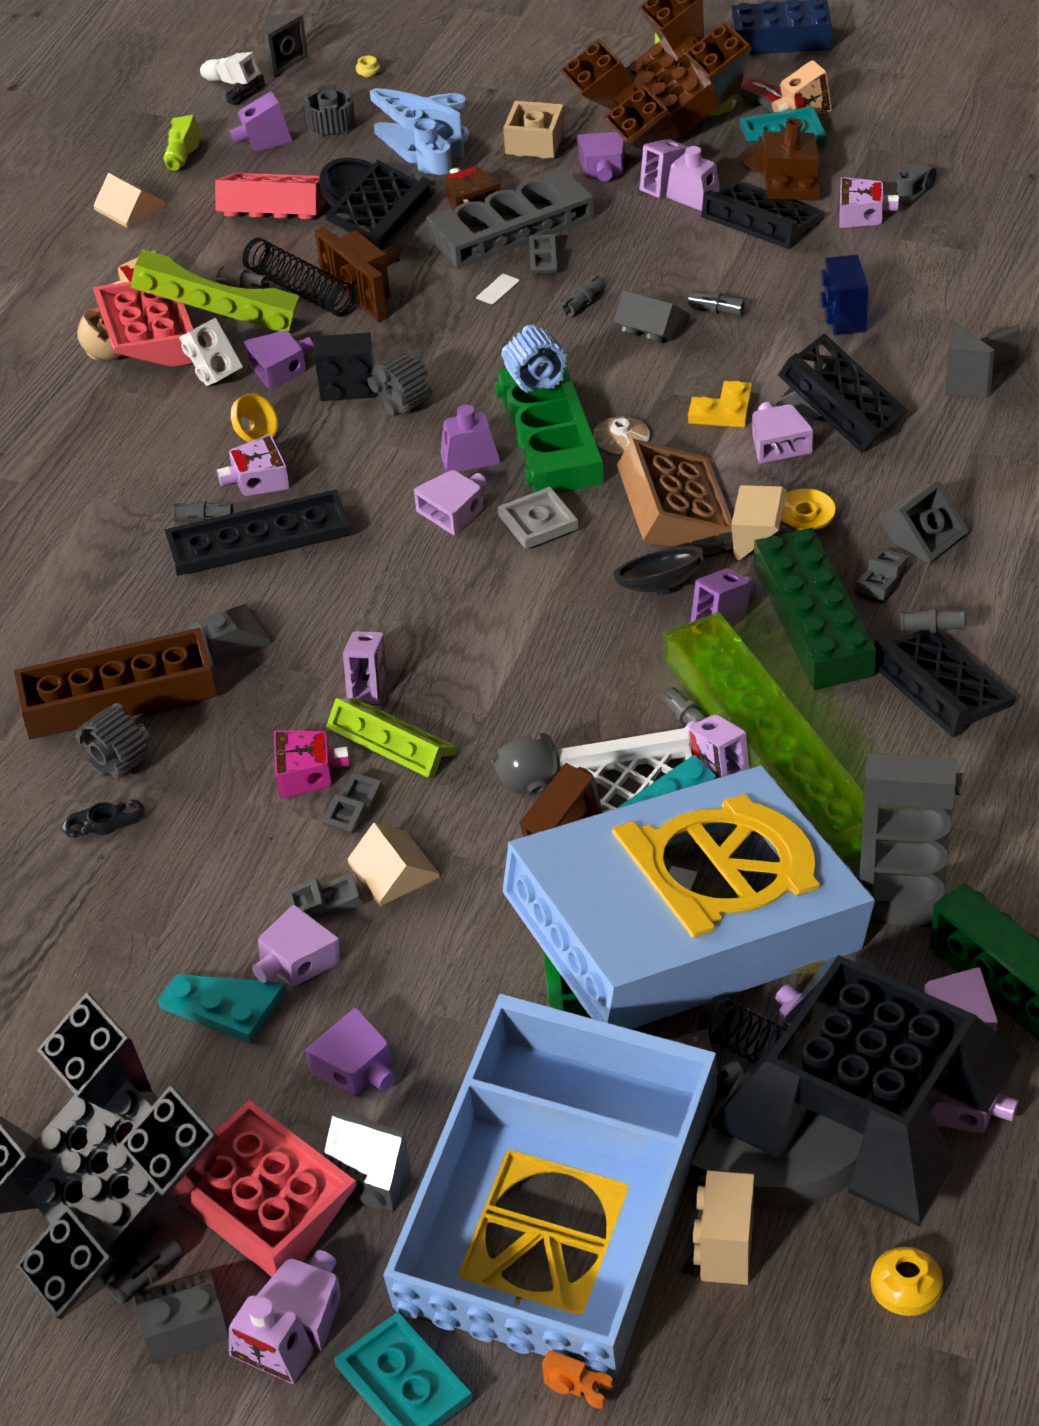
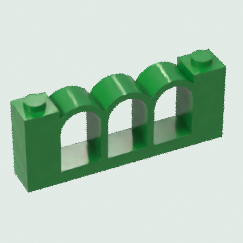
M567 367L563 368V381L560 380V384L555 385L554 389H545L543 387L540 391L536 389V391H529L527 393L518 386L506 368L497 369L498 381L494 382L496 398L502 399L504 407L508 408V419L516 426L517 444L524 450L525 482L527 486H532L534 492L551 487L555 493L604 484L603 461Z

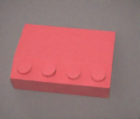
M233 173L215 180L216 211H224V216H239V212H249V217H264V213H274V218H289V214H299V219H314V215L322 212L326 200L319 190V176Z
M132 281L93 287L114 353L170 367L185 366L193 363L191 358L184 353L181 346L182 342L179 339L182 335L193 330L184 303L130 288Z
M249 1100L214 1131L219 1136L216 1163L181 1202V1205L272 1277L287 1259L293 1258L302 1262L309 1255L357 1184L356 1180Z

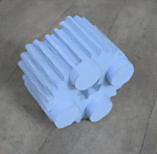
M527 325L523 328L522 334L518 333L517 337H513V341H509V344L503 347L502 357L505 361L506 369L518 386L526 393L536 391V389L540 391L543 387L545 389H554L555 385L560 384V380L563 381V368L566 367L565 362H567V359L565 357L567 354L547 329L543 330L541 327L538 329L536 325Z

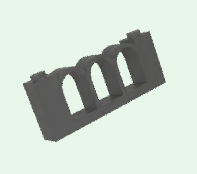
M562 167L540 175L541 179L526 180L517 187V191H496L488 195L485 203L479 201L466 202L457 206L453 211L449 208L426 216L428 238L459 269L529 243V235L554 234L594 219L593 196ZM544 203L549 206L538 210L533 204ZM501 215H514L517 218L506 222ZM480 226L486 229L473 233L468 227Z
M867 752L859 882L865 889L870 891L875 900L869 923L932 927L934 903L948 894L945 891L946 864L949 859V830L952 825L955 795H962L963 773H956V758ZM879 805H885V806H901V807H916V808H926V809H931V810H908V809L879 808ZM877 839H880V840L911 841V842H922V843H924V844L900 843V842H885V841H876V840H877Z

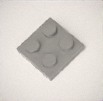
M551 487L498 506V516L525 549L578 529V519Z

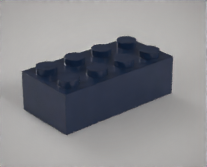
M827 0L765 1L758 4L740 3L738 5H731V27L750 44V55L831 50L832 22Z

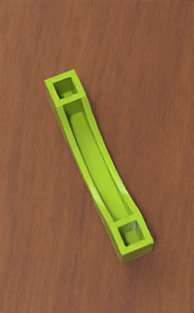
M142 249L136 261L130 287L279 332H289L299 295L276 288L246 289L219 284L189 272L168 256Z

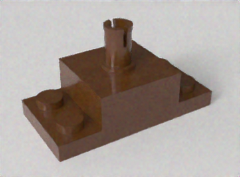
M787 119L785 132L763 131V136H758L757 147L767 199L819 200L820 189L817 174L820 159L814 133L801 132L803 123L800 119Z
M324 226L316 229L315 237L320 269L336 276L338 279H342L344 282L354 285L358 294L356 304L378 323L386 320L387 299L390 298L387 266L400 261L397 249L394 246H390L388 249L381 251L356 230L338 238L336 234H332ZM349 287L345 288V295L349 297Z

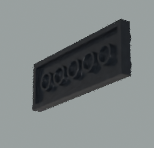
M337 489L164 529L177 576L351 535L350 524Z

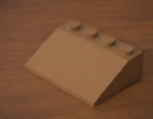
M634 438L631 439L617 463V467L643 541L671 547L687 542L692 543V541L715 535L719 538V534L732 532V517L708 457Z

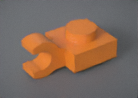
M548 1349L542 1361L544 1384L560 1394L570 1393L581 1397L584 1393L585 1399L590 1406L603 1409L605 1406V1396L595 1393L594 1390L602 1387L612 1391L613 1378L606 1373L589 1371L586 1369V1363Z

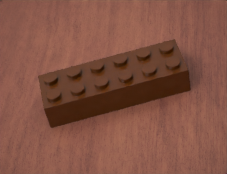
M200 627L14 670L21 712L29 740L78 729L92 717L115 703L121 704L126 709L127 714L133 716L217 696Z

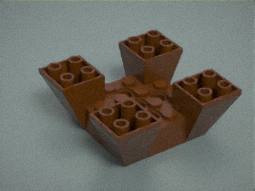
M647 0L642 4L639 10L660 41L626 68L599 39L560 70L585 98L612 110L604 118L628 145L643 149L644 144L665 139L676 141L741 89L751 46L725 21L704 37L702 0Z

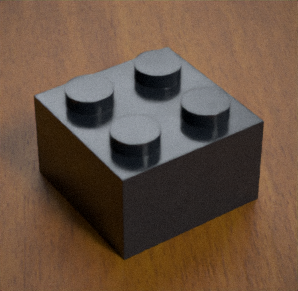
M371 332L315 336L314 359L321 402L376 398V393L370 389L368 384V378L373 376L371 372L375 365Z

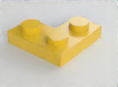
M724 381L720 399L692 397L688 413V424L745 427L752 394V383Z

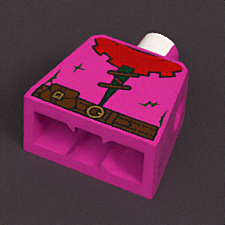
M274 731L275 772L280 798L329 787L332 784L331 768L350 766L348 747L329 749L327 734L324 731Z

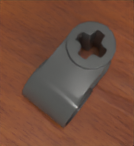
M911 160L901 170L895 173L897 190L894 195H899L898 203H913L924 192L931 189L936 180V168Z

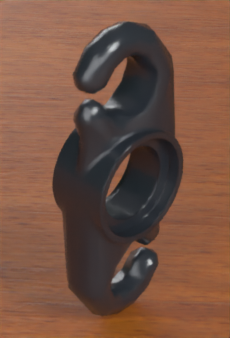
M134 799L129 800L128 803L129 806L136 808V811L133 813L123 812L126 808L125 803L120 802L114 806L109 802H100L91 808L71 814L63 823V832L68 837L76 838L78 837V832L71 829V826L83 824L84 826L80 831L82 835H87L91 832L98 835H108L117 829L137 823L143 817L145 809L140 801ZM101 815L112 816L110 820L103 823L95 821Z

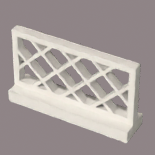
M687 728L557 749L558 771H560L565 763H568L576 768L583 767L591 772L595 783L597 782L609 789L604 798L600 799L602 810H604L603 813L617 809L608 804L615 793L629 800L654 783V779L660 772L667 774L671 771L672 768L666 765L669 760L678 758L687 760L690 758L692 753L689 746V734ZM649 764L655 769L646 778L634 771L637 765ZM613 769L623 773L616 783L602 777V774L607 770ZM628 777L642 784L635 794L621 787Z

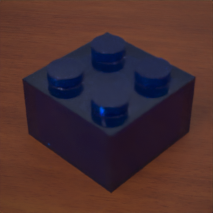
M858 254L825 258V269L820 271L821 285L824 286V292H820L821 309L825 308L826 325H831L833 335L866 332L868 284Z

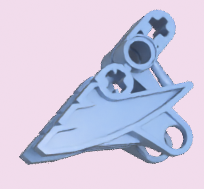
M375 88L370 90L371 101L397 122L375 123V134L407 162L417 163L420 173L444 175L452 169L451 157L465 158L463 143L468 140L469 132L467 127L462 126L460 113L466 107L465 96L458 93H448L425 98L390 89Z

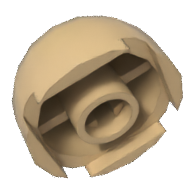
M87 309L80 319L77 332L82 348L89 357L95 360H111L120 357V354H116L113 351L100 309Z

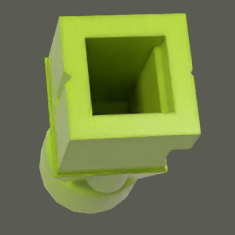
M194 115L176 117L171 121L172 128L169 130V145L163 158L166 167L171 171L182 168L186 163L188 155L198 147L203 133Z

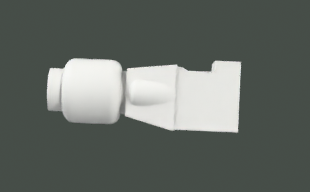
M253 52L236 53L222 59H210L202 64L200 68L202 77L208 81H224L231 84H248L261 74Z

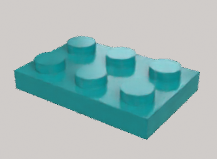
M396 1312L334 1358L336 1368L387 1426H441L473 1401L472 1393L399 1312Z

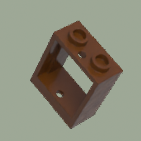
M565 763L519 822L523 837L603 813L592 773L583 767L576 768Z

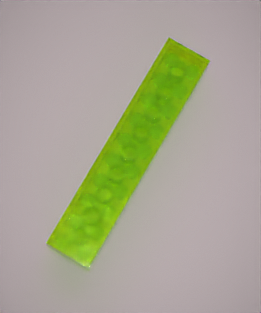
M717 612L664 632V662L696 704L699 705L706 717L717 714L746 732L749 768L762 765L767 773L777 781L778 786L794 801L796 807L805 818L814 825L815 830L826 843L832 846L834 852L843 863L861 856L865 793L721 613Z

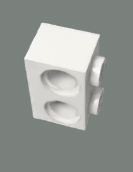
M216 318L179 337L184 353L191 358L196 367L197 377L206 386L218 382L243 367ZM199 335L204 338L205 347L199 343ZM212 360L218 363V372L213 368Z

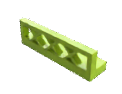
M336 698L325 727L428 778L435 777L442 756H455L458 749L457 746L357 698Z

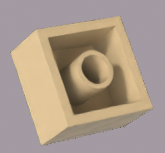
M515 101L503 127L505 154L519 157L554 158L565 131L564 105Z
M707 1171L706 1185L698 1186L696 1207L698 1209V1216L694 1220L693 1243H695L693 1265H700L701 1281L748 1285L754 1220V1174Z

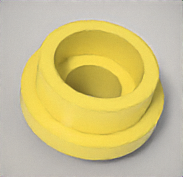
M363 56L358 59L356 72L363 77H372L380 70V65L375 57Z

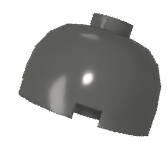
M539 733L541 739L532 740L530 735L523 736L511 741L497 751L499 758L497 760L492 758L490 761L497 778L504 787L517 793L529 792V795L539 794L546 789L547 784L554 778L559 764L556 748L550 735Z

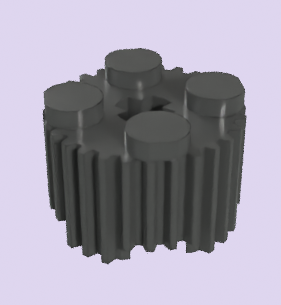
M324 83V85L319 84L315 92L303 95L306 125L309 130H312L313 136L322 138L329 134L334 135V133L346 135L352 131L351 125L355 122L351 90L338 89L335 84Z
M403 349L375 364L371 372L373 376L368 378L370 389L380 395V399L384 401L383 405L386 412L391 416L398 413L399 415L404 414L433 395L431 388L427 386L428 382L425 380L428 375V369L424 367L425 364L421 362L420 358L409 357Z
M119 703L105 708L76 729L77 732H75V739L78 741V744L80 745L84 742L83 746L86 747V752L90 754V758L87 761L89 766L94 769V772H98L99 776H104L108 773L109 776L112 775L113 778L116 777L117 779L124 776L147 758L148 748L146 746L148 745L145 742L150 739L147 729L140 723L135 725L134 720L130 719L126 709Z

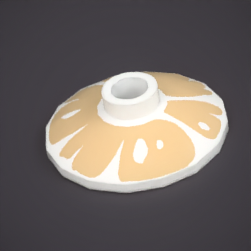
M618 416L608 418L599 423L594 429L593 437L597 447L603 452L612 455H623L632 438L649 442L650 431L647 425L639 419Z

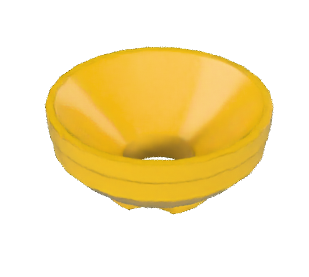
M247 393L234 402L231 409L232 426L234 431L244 441L251 442L271 434L272 438L275 436L278 428V419L273 406L267 399L256 393ZM241 417L248 419L250 431L242 427Z
M896 1247L886 1251L876 1260L871 1272L870 1285L875 1299L882 1307L898 1315L914 1316L928 1312L938 1303L943 1292V1275L937 1261L923 1250L914 1247ZM902 1262H911L918 1266L920 1272L918 1275L908 1278L900 1275L896 1267Z

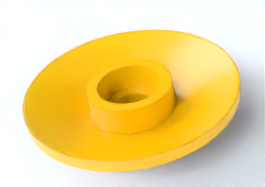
M796 489L786 493L781 523L794 530L812 527L814 530L820 529L833 520L835 504L828 495L818 490Z

